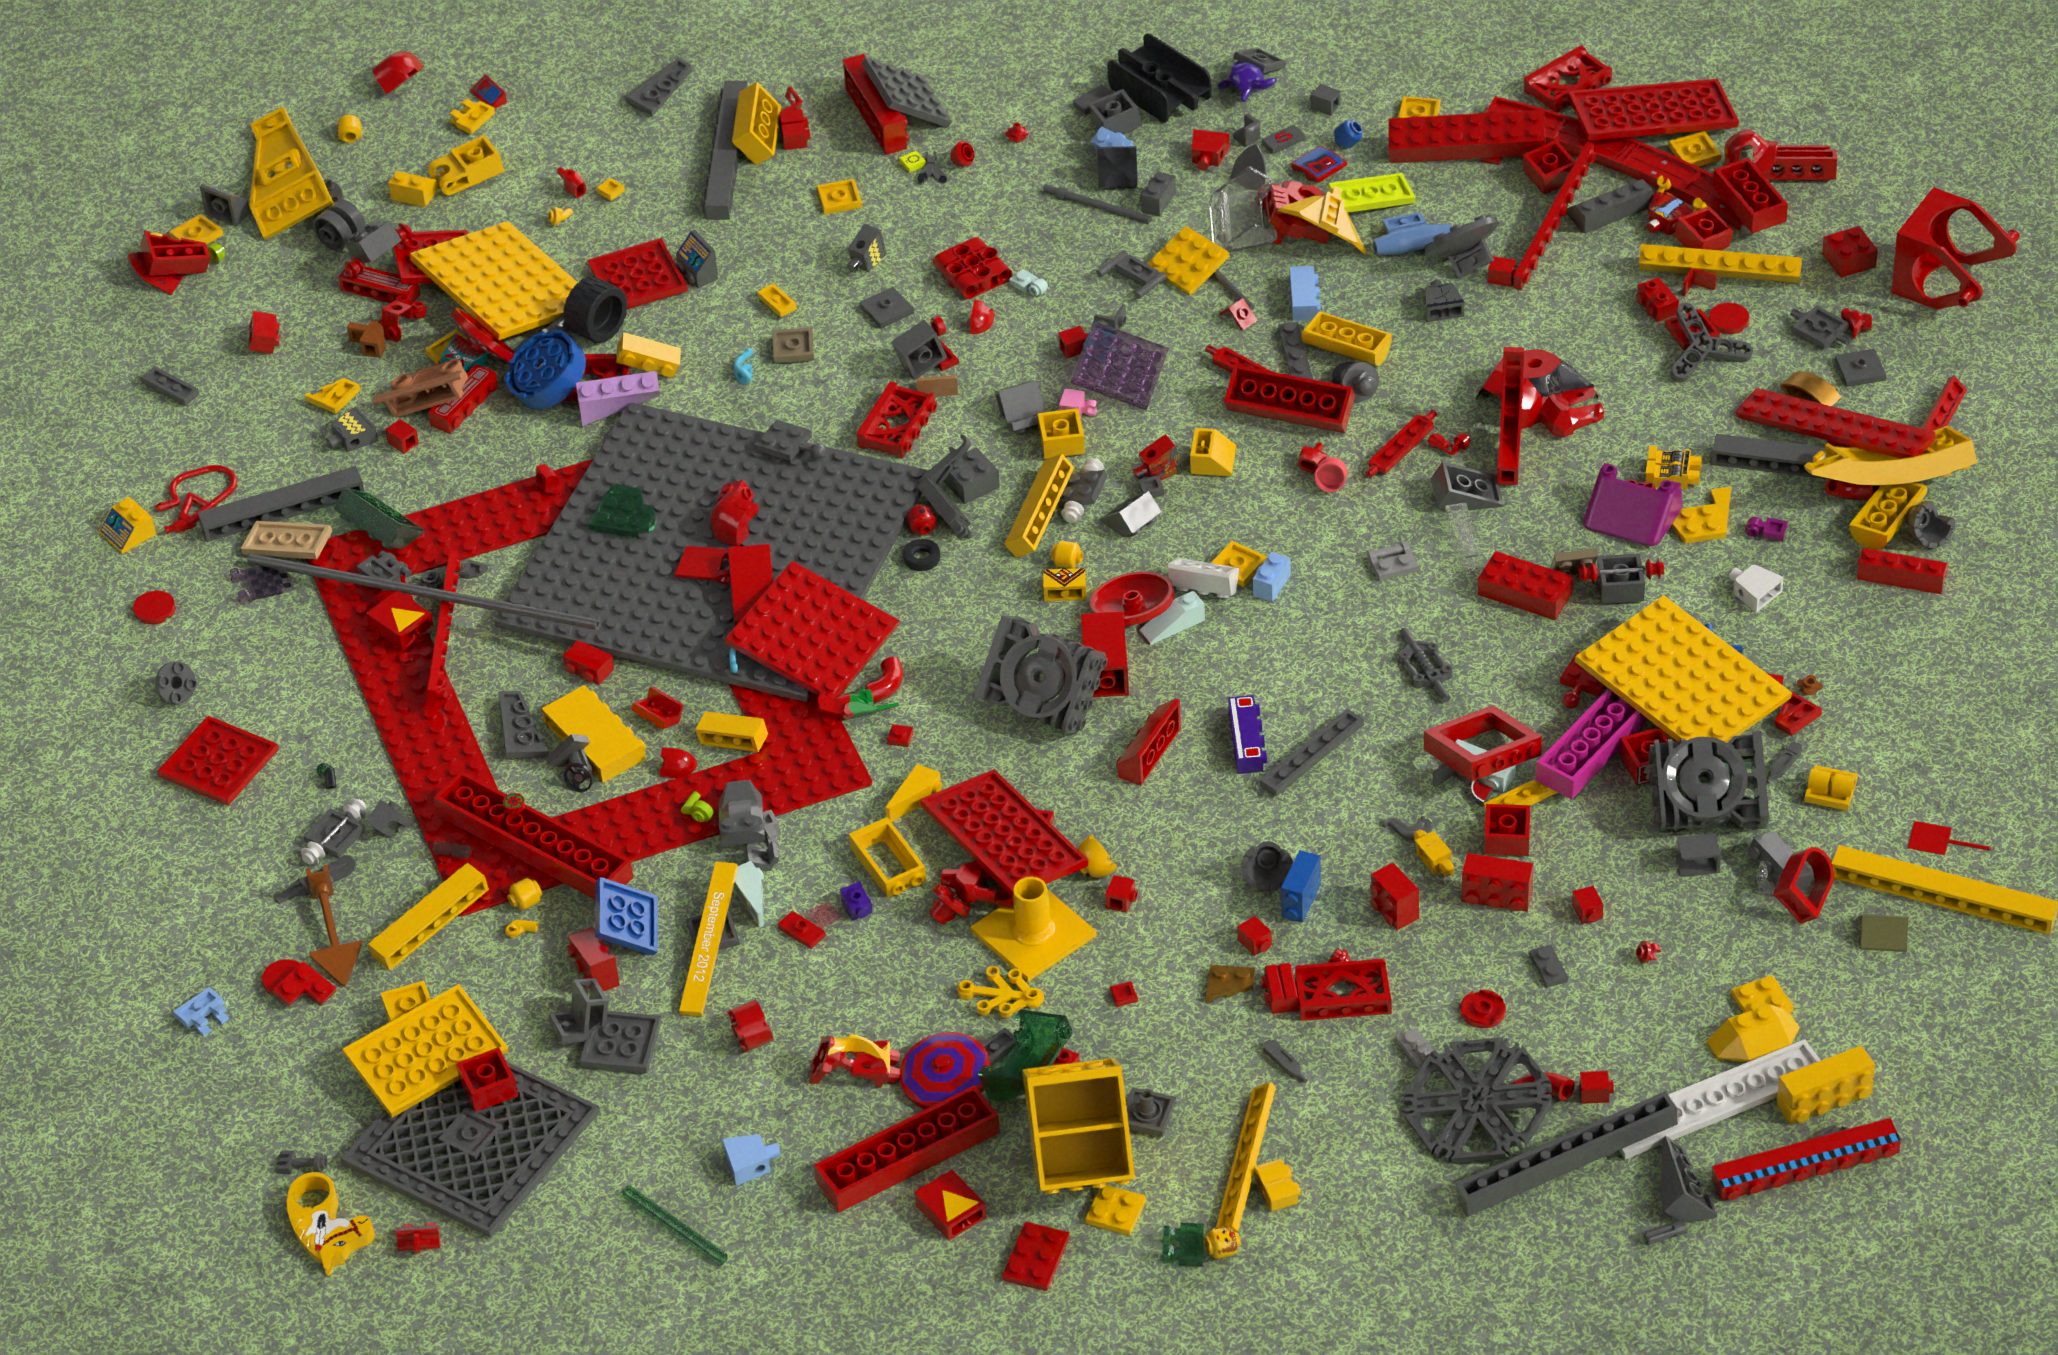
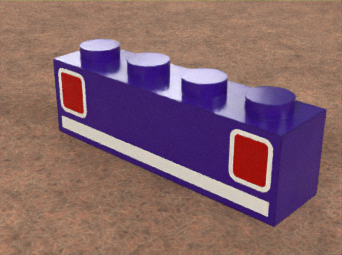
M1254 695L1228 697V712L1237 774L1264 772L1263 764L1267 763L1266 750L1262 751V748H1265L1264 735L1259 733L1263 731L1262 720L1257 719L1260 716L1259 703L1255 704Z

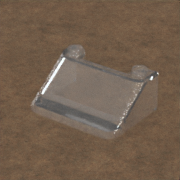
M1248 166L1212 194L1209 205L1212 240L1215 244L1228 252L1269 245L1277 239V231L1275 229H1265L1262 199L1266 197L1272 185V178Z

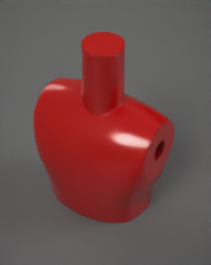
M562 167L556 170V173L563 179L567 193L574 195L576 198L585 194L586 184L575 170H564Z
M1319 442L1314 448L1302 447L1298 460V466L1302 470L1310 473L1316 472L1319 463L1328 456L1322 451L1324 448L1323 444Z

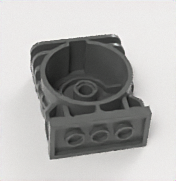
M1001 616L973 697L987 700L999 706L1011 705L1019 713L1039 720L1043 724H1049L1051 727L1061 729L1065 733H1077L1085 727V716L1092 707V696L1099 687L1101 671L1107 664L1106 654L1056 634H1040L1037 625L1027 622L1019 616ZM1040 644L1037 653H1033L1027 656L1030 651L1037 649L1038 645ZM1041 672L1045 674V679L1043 682H1041L1040 680ZM1061 692V694L1054 701L1043 705L1044 701H1048L1055 698Z
M1753 731L1752 735L1733 736L1728 743L1713 737H1695L1685 740V738L1680 739V742H1673L1672 739H1667V742L1659 743V740H1654L1653 745H1650L1648 760L1649 765L1653 764L1650 772L1651 786L1655 785L1653 787L1652 806L1657 807L1655 808L1654 828H1659V832H1664L1665 829L1678 831V828H1686V831L1691 829H1714L1726 824L1730 820L1739 827L1757 826V829L1766 828L1769 819L1761 731ZM1692 755V758L1687 760L1683 765L1679 775V786L1682 793L1687 798L1685 799L1678 790L1676 784V771L1680 763L1686 757ZM1723 760L1732 770L1733 787L1729 795L1721 801L1722 810L1718 811L1717 801L1724 797L1730 783L1729 772L1726 765L1721 761ZM1744 762H1751L1752 773H1747ZM1707 777L1710 780V782L1708 784H1702L1699 781V778ZM1746 789L1753 791L1754 799L1743 800ZM1690 801L1696 803L1697 812L1693 811V804Z

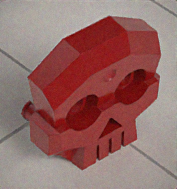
M1284 180L1279 186L1271 185L1265 197L1267 207L1265 215L1269 218V223L1275 227L1270 236V241L1275 245H1280L1285 235L1298 239L1304 237L1326 244L1334 234L1301 217L1278 211L1280 207L1312 196L1326 194L1315 185H1302V182Z

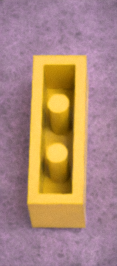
M623 332L617 345L616 363L648 372L657 371L659 375L674 378L680 366L681 348Z
M705 711L695 729L700 744L759 752L768 735L764 719Z

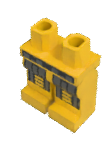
M1649 445L1646 482H1653L1655 488H1659L1662 481L1670 480L1681 483L1682 490H1688V484L1700 485L1702 457L1691 456V450L1687 449L1684 451H1660L1658 446Z

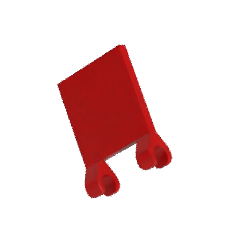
M686 546L675 572V578L713 580L723 585H728L731 582V577H728L730 574L729 570H720L724 558L729 559L728 548Z

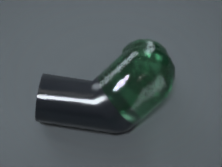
M327 763L319 764L316 771L319 776L325 778L326 788H336L335 768Z

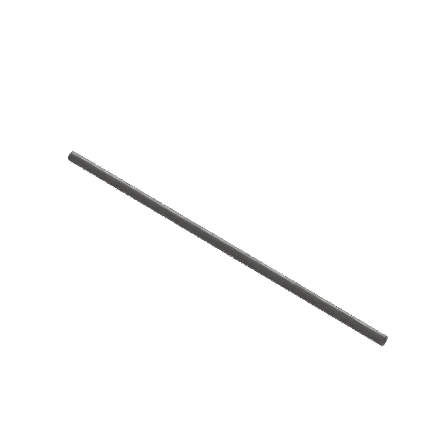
M249 554L247 558L248 564L394 592L398 590L404 594L598 630L600 627L599 619Z

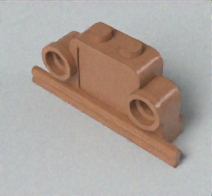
M458 358L452 359L448 362L418 370L412 376L409 373H405L396 377L390 383L392 391L376 395L373 402L374 404L385 402L392 415L399 417L460 399L464 394L462 387L467 381L468 375L463 369L461 361Z

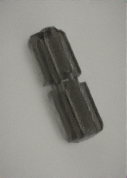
M435 841L433 846L434 853L447 856L452 854L453 857L468 859L471 855V847L466 845L454 844L453 846L449 842Z

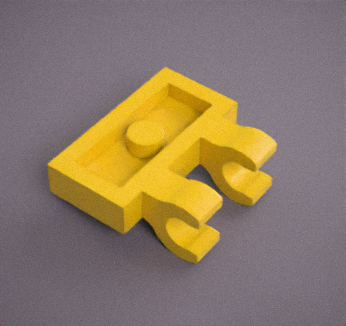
M465 99L461 102V105L465 106L462 109V112L465 114L456 109L449 113L453 117L450 123L456 125V128L472 135L495 114V108L481 101L475 104L471 100Z

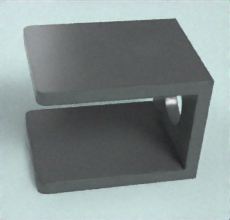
M1715 833L1677 838L1680 854L1676 855V860L1681 877L1720 873L1721 852Z

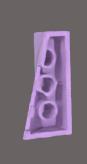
M657 371L576 383L582 427L614 413L624 411L629 403L641 404L660 396Z

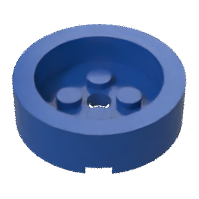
M556 329L549 333L542 331L527 339L515 351V356L509 361V371L505 373V383L508 390L527 408L541 410L552 407L564 400L576 388V383L580 382L586 366L585 354L565 332Z

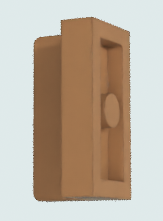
M957 376L917 378V391L927 394L931 392L935 394V397L958 395Z

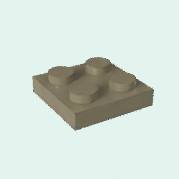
M812 328L772 330L774 363L814 360Z
M1597 548L1555 553L1550 569L1570 574V572H1577L1578 567H1582V563H1584L1585 567H1590L1591 563L1595 564L1598 558Z

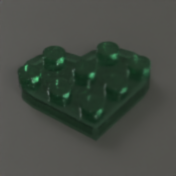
M618 483L610 486V490L602 497L589 522V529L625 537H639L640 533L646 531L650 533L655 528L656 515L654 507L644 504L641 488Z

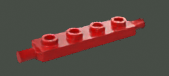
M1210 344L1206 346L1205 352L1213 355V364L1230 373L1233 371L1234 364L1271 371L1227 347L1217 349Z
M1431 409L1425 416L1416 415L1369 460L1370 468L1365 472L1366 477L1371 479L1377 472L1386 475L1434 429V422L1432 420L1437 416V412Z

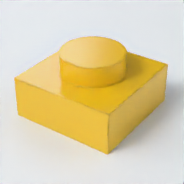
M612 178L607 179L597 187V193L610 201L625 191L624 185Z

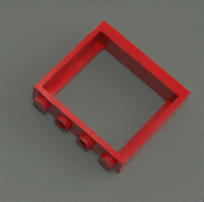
M1492 705L1424 730V750L1472 782L1541 756L1542 736ZM1492 729L1498 730L1513 740V742L1478 755L1470 753L1455 743L1457 739L1463 741Z

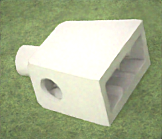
M1757 565L1750 566L1744 572L1734 568L1729 576L1734 581V595L1756 613L1778 596L1783 589L1782 576Z

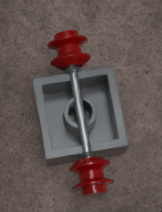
M371 221L364 226L365 230L360 233L355 232L349 236V241L345 243V246L352 255V262L345 261L344 270L349 277L357 278L358 272H365L364 265L366 263L374 261L398 243L404 245V239L411 240L412 230L407 224L399 223V229L397 230L390 221Z
M1640 553L1598 556L1597 567L1593 562L1590 567H1585L1584 563H1582V567H1578V579L1582 580L1583 584H1585L1586 580H1591L1594 584L1598 579L1602 604L1644 601V574L1649 580H1651L1653 575H1657L1658 579L1661 578V575H1664V563L1660 562L1659 558H1657L1656 563H1651L1650 559H1647L1644 566L1641 563Z

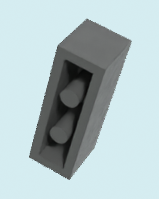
M1775 831L1753 837L1748 855L1776 885L1789 857L1794 854L1792 849ZM1805 863L1795 884L1801 892L1809 889L1814 874Z

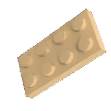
M256 521L243 543L241 551L243 555L254 554L260 556L317 559L330 537L332 529L330 525Z

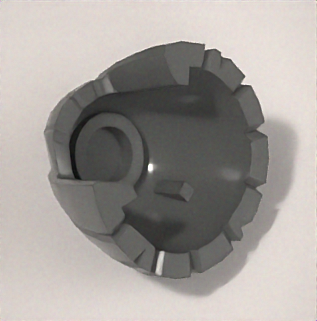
M1933 501L1917 503L1911 508L1906 518L1910 534L1919 543L1930 548H1937V546L1940 547L1947 543L1946 541H1949L1955 529V519L1939 515L1936 507L1933 505Z
M1264 841L1258 846H1251L1243 856L1241 863L1242 875L1256 889L1263 891L1278 890L1282 887L1293 864V860L1287 850L1281 849L1279 845L1272 841Z

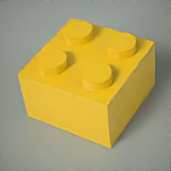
M1078 408L1038 413L1039 434L1044 459L1061 453L1064 456L1085 454L1084 433Z

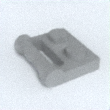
M1408 541L1379 550H1367V558L1379 581L1419 571V565L1410 549ZM1402 552H1403L1402 555H1398V556H1394V557H1390V558L1378 560V558H1382V557H1386V556H1390V555H1394V554H1398V553H1402Z

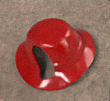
M1749 129L1741 130L1727 140L1724 146L1725 161L1723 166L1740 161L1741 150L1753 148V163L1761 173H1764L1775 162L1778 141L1765 140Z

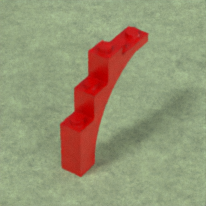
M1504 347L1501 421L1497 467V484L1518 485L1524 389V347Z

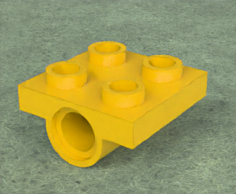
M1815 765L1809 775L1804 802L1848 811L1858 780V774Z

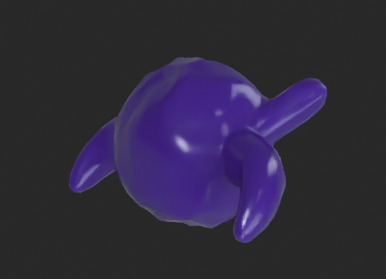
M1236 61L1231 66L1226 79L1217 86L1219 89L1236 86L1242 92L1241 101L1246 102L1250 94L1270 88L1277 79L1276 77L1264 79V75L1259 67L1246 62Z

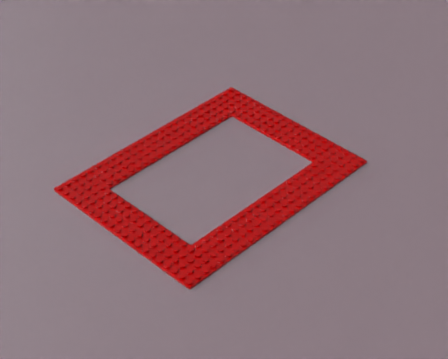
M594 458L553 470L559 478V484L555 490L545 494L535 482V476L330 537L317 559L305 558L308 565L360 574L357 570V566L372 555L379 559V553L385 551L386 553L393 554L397 561L404 562L408 569L412 571L410 575L412 576L447 565L450 550L458 551L457 560H465L547 535ZM400 575V582L406 583L404 575ZM313 576L443 882L466 863L470 864L486 878L489 890L458 916H466L509 902L507 896L510 895V886L525 878H529L532 881L535 880L540 886L541 891L565 884L437 816L433 797L461 771L497 790L498 787L445 668L440 670L444 672L442 684H438V686H441L440 699H435L434 707L426 706L434 644L429 632L402 651L370 629L366 612L393 594L394 591H383L378 588ZM404 594L405 596L414 601L412 595ZM729 684L744 716L764 719L768 735L761 746L760 752L552 817V819L630 859L631 862H635L719 835L718 800L727 782L750 780L762 794L763 812L772 810L774 816L869 787L873 782L840 717L818 710V695L811 693L808 701L803 702ZM694 791L700 794V801L706 802L713 809L714 813L708 822H698L692 815L681 812V808Z

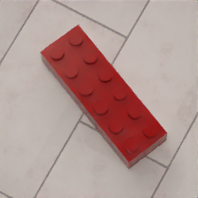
M864 53L843 59L845 89L885 155L907 149V141H909L906 126H908L905 115L902 116L900 111L888 108L861 64L866 57Z
M1234 364L1224 403L1228 411L1345 433L1355 394L1350 386Z

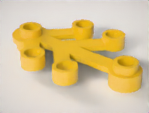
M997 966L988 967L986 969V977L989 981H993L998 988L975 986L969 980L961 981L957 987L958 996L963 1000H970L975 995L996 997L990 1001L980 1000L977 1003V1012L980 1015H987L991 1010L999 1006V1015L1003 1018H1009L1013 1013L1026 1006L1028 1008H1037L1044 1001V993L1038 988H1030L1022 979V972L1019 969H1011L1008 972V979L1010 983L1016 984L1020 991L1012 990L1000 976V970ZM1011 999H1012V1000H1018V1001L1014 1002L1013 1004L1006 1003V1002L1010 1001Z

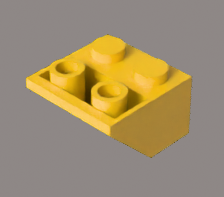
M1195 428L1190 454L1191 474L1232 476L1236 445L1216 429Z

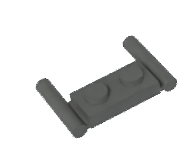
M1125 250L1096 271L1097 276L1102 277L1116 266L1118 272L1143 285L1142 288L1135 292L1137 299H1141L1167 278L1164 272L1160 273L1155 268L1128 255Z

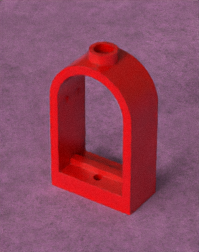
M1811 847L1792 854L1773 892V895L1801 924L1818 918L1833 884L1834 869L1828 855L1818 847ZM1805 861L1809 863L1814 873V885L1808 898L1795 885Z

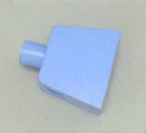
M759 1134L723 1139L725 1155L736 1186L769 1173V1159L781 1156L778 1143L764 1146Z

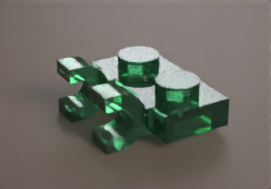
M1180 1222V1228L1164 1226L1163 1244H1174L1176 1241H1179V1247L1163 1245L1162 1263H1174L1176 1260H1179V1266L1203 1267L1204 1224Z

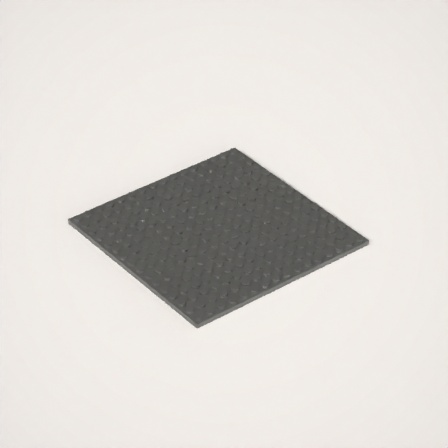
M629 403L506 600L509 603L599 619V629L594 630L504 612L498 613L494 620L495 627L569 645H574L577 640H580L614 656L807 702L812 692L737 650L735 655L738 670L737 673L731 672L729 664L731 647L725 644L726 637L736 626L731 582L728 585H723L713 580L675 578V572L686 546L723 549L731 547V545L714 537L710 526V516L714 506L719 502L717 498L722 486L726 483L743 480L754 493L751 502L759 505V511L748 522L749 536L739 547L770 544L773 581L777 579L791 561H794L863 600L907 521L908 512L916 505L922 494L917 487L919 485L918 480L929 470L826 447V455L822 459H814L809 452L800 450L791 461L756 451L755 444L763 436V432L637 403ZM724 558L720 570L727 569L730 572L729 559Z

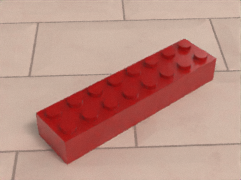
M1544 110L1388 118L1390 163L1523 156V154L1546 144Z
M974 1085L814 1164L816 1183L838 1213L999 1134V1115Z

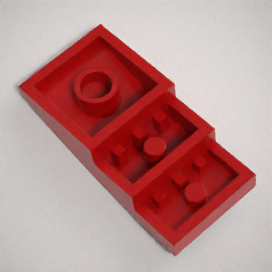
M770 544L728 548L735 625L741 621L774 582Z

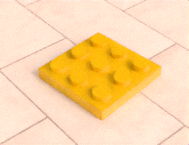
M1185 225L1147 265L1155 268L1160 273L1164 272L1167 275L1166 281L1185 293L1192 295L1230 255L1227 250Z

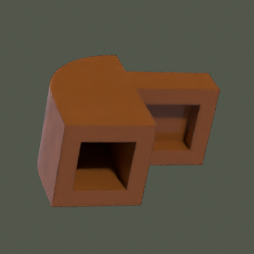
M373 320L368 325L349 322L347 326L349 341L360 343L362 355L381 358L386 349L382 325Z

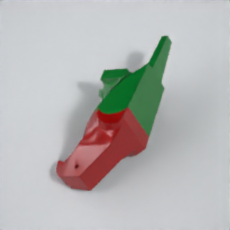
M864 688L860 689L858 694H844L833 698L825 695V692H823L817 698V706L820 712L840 717L843 720H850L899 706L897 702L874 707L871 690H865Z

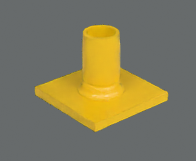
M1025 877L1015 884L1013 890L1014 908L999 907L970 927L971 932L1010 967L1019 969L1022 972V977L1028 982L1097 936V931L1051 893L1043 880L1036 877Z

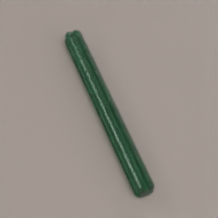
M631 1185L623 1188L622 1196L661 1225L719 1266L727 1262V1253Z

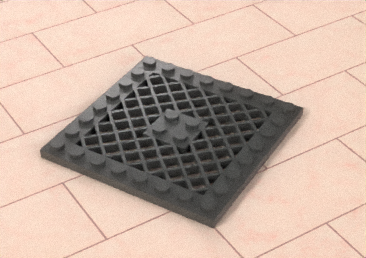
M507 1062L515 1077L518 1097L512 1099L521 1098V1102L508 1104L507 1100L505 1105L491 1106L475 1112L474 1109L472 1111L468 1109L472 1107L469 1099L458 1101L457 1099L458 1097L467 1096L463 1088L455 1089V1085L461 1084L458 1080L447 1086H452V1090L437 1092L393 1118L384 1110L344 1154L341 1161L343 1165L491 1238L600 1113V1108L584 1098ZM454 1098L455 1102L442 1105L441 1101ZM438 1102V1106L428 1108L425 1106L428 1103ZM539 1107V1111L529 1113L526 1111L529 1108ZM523 1110L524 1114L514 1116L510 1114V1112ZM446 1112H457L456 1115L444 1117ZM507 1113L508 1116L500 1119L494 1118V1115ZM436 1114L441 1115V1118L428 1120L427 1117ZM558 1116V1120L545 1122L547 1117ZM422 1117L425 1119L422 1122L412 1123V1119ZM542 1119V1123L529 1125V1121ZM526 1123V1126L513 1128V1124ZM443 1126V1130L430 1132V1128ZM503 1126H510V1129L503 1130ZM427 1130L426 1134L414 1136L415 1131ZM544 1131L545 1135L532 1137L531 1133ZM400 1134H411V1137L398 1139ZM528 1134L527 1139L517 1141L515 1139L516 1136ZM512 1137V1142L499 1143V1140ZM439 1140V1144L433 1145L432 1141ZM429 1142V1146L416 1148V1144ZM413 1145V1149L400 1151V1147ZM520 1148H531V1151L518 1153ZM397 1149L395 1153L384 1155V1150ZM511 1150L515 1152V1154L502 1156L501 1152ZM442 1151H447L448 1155L435 1157L434 1154ZM498 1153L499 1157L487 1160L485 1158L486 1155ZM431 1154L432 1157L424 1160L418 1159V1156ZM415 1157L414 1162L402 1163L403 1159ZM466 1160V1164L453 1166V1162ZM517 1162V1167L504 1169L505 1164ZM450 1163V1167L437 1170V1165ZM432 1166H433V1168H434L433 1171H428V1172H423V1173H421V1170H420V1169H422V1168H427V1167H432ZM501 1166V1170L488 1172L490 1167ZM485 1170V1173L472 1175L471 1171ZM468 1172L469 1176L458 1179L455 1177L456 1174ZM452 1175L453 1180L439 1182V1178ZM503 1178L504 1182L490 1184V1180ZM487 1181V1186L474 1188V1184ZM471 1185V1189L458 1191L457 1187ZM485 1194L490 1196V1198L477 1201L476 1196Z

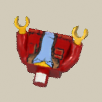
M1660 176L1657 179L1659 189L1658 191L1655 190L1648 208L1649 223L1647 224V229L1651 233L1661 230L1667 235H1672L1675 233L1678 218L1703 209L1707 205L1705 202L1702 203L1700 198H1696L1693 201V208L1669 192L1664 194V190H1668L1671 187V183L1667 179L1666 183L1662 184L1664 178Z

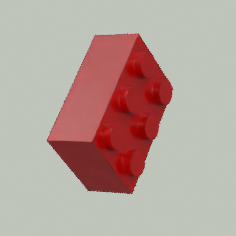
M1467 853L1462 871V902L1528 912L1533 893L1534 863Z

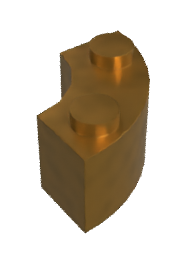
M1808 371L1794 372L1780 384V387L1788 396L1832 406L1841 398L1834 385Z

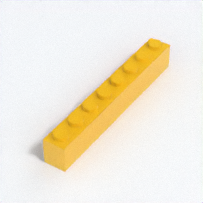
M1641 244L1639 256V270L1688 274L1691 268L1716 274L1718 277L1800 283L1802 266L1801 257Z

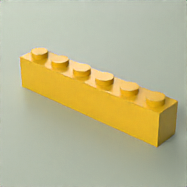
M1062 453L1043 461L1004 543L1017 558L1036 550L1074 470V466Z
M466 863L429 895L423 897L413 908L406 911L402 917L390 924L380 935L374 937L368 943L372 957L390 971L486 893L489 888L485 876Z

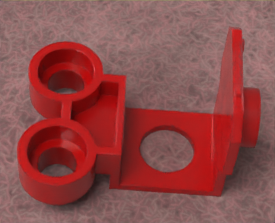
M399 295L394 302L382 308L381 320L378 323L383 327L385 338L399 342L402 335V329L399 326V315L408 319L423 318L426 316V306H424V303L416 301L410 305L407 296Z

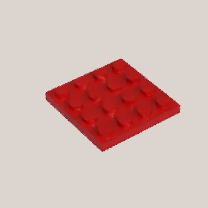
M468 231L412 232L411 240L404 239V245L398 243L393 246L392 252L401 284L435 283L410 260V253L467 235Z
M662 238L587 260L588 267L593 276L615 285L625 292L628 304L627 309L688 291L687 284Z
M208 715L157 772L160 778L229 806L275 755L279 748L277 743Z

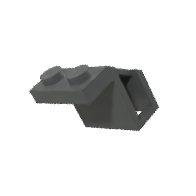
M1037 380L994 391L1000 414L1005 416L1009 431H1016V434L1028 431L1027 427L1035 425V428H1039L1038 413H1044L1045 408Z
M596 978L573 980L571 1011L549 1013L548 1021L561 1044L571 1045L576 1042H584L592 1031L600 1025L601 1027L606 1025L609 1000ZM581 985H590L589 998Z

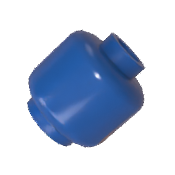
M1345 120L1335 128L1334 140L1340 147L1351 148L1362 139L1363 129L1357 121Z

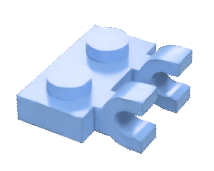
M210 987L173 1011L175 1018L184 1026L189 1028L194 1025L203 1036L211 1032L210 1028L206 1026L208 1020L205 1018L210 1013H213L214 1017L221 1024L229 1020V1017L224 1013L227 1010L223 1006V998Z

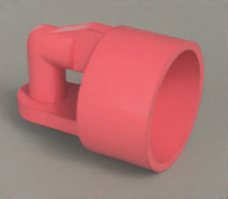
M1328 456L1322 460L1315 472L1317 486L1326 492L1340 490L1348 476L1345 463L1338 458Z

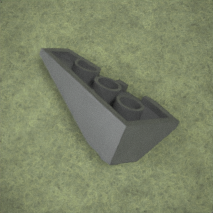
M1665 1135L1662 1138L1660 1199L1663 1205V1212L1670 1218L1674 1217L1678 1221L1683 1220L1684 1222L1716 1218L1718 1215L1713 1200L1708 1194L1704 1196L1699 1188L1704 1184L1691 1171L1693 1165L1683 1147Z

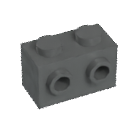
M1157 171L1155 176L1149 180L1148 186L1140 194L1142 212L1159 217L1162 215L1176 194V179L1174 175Z

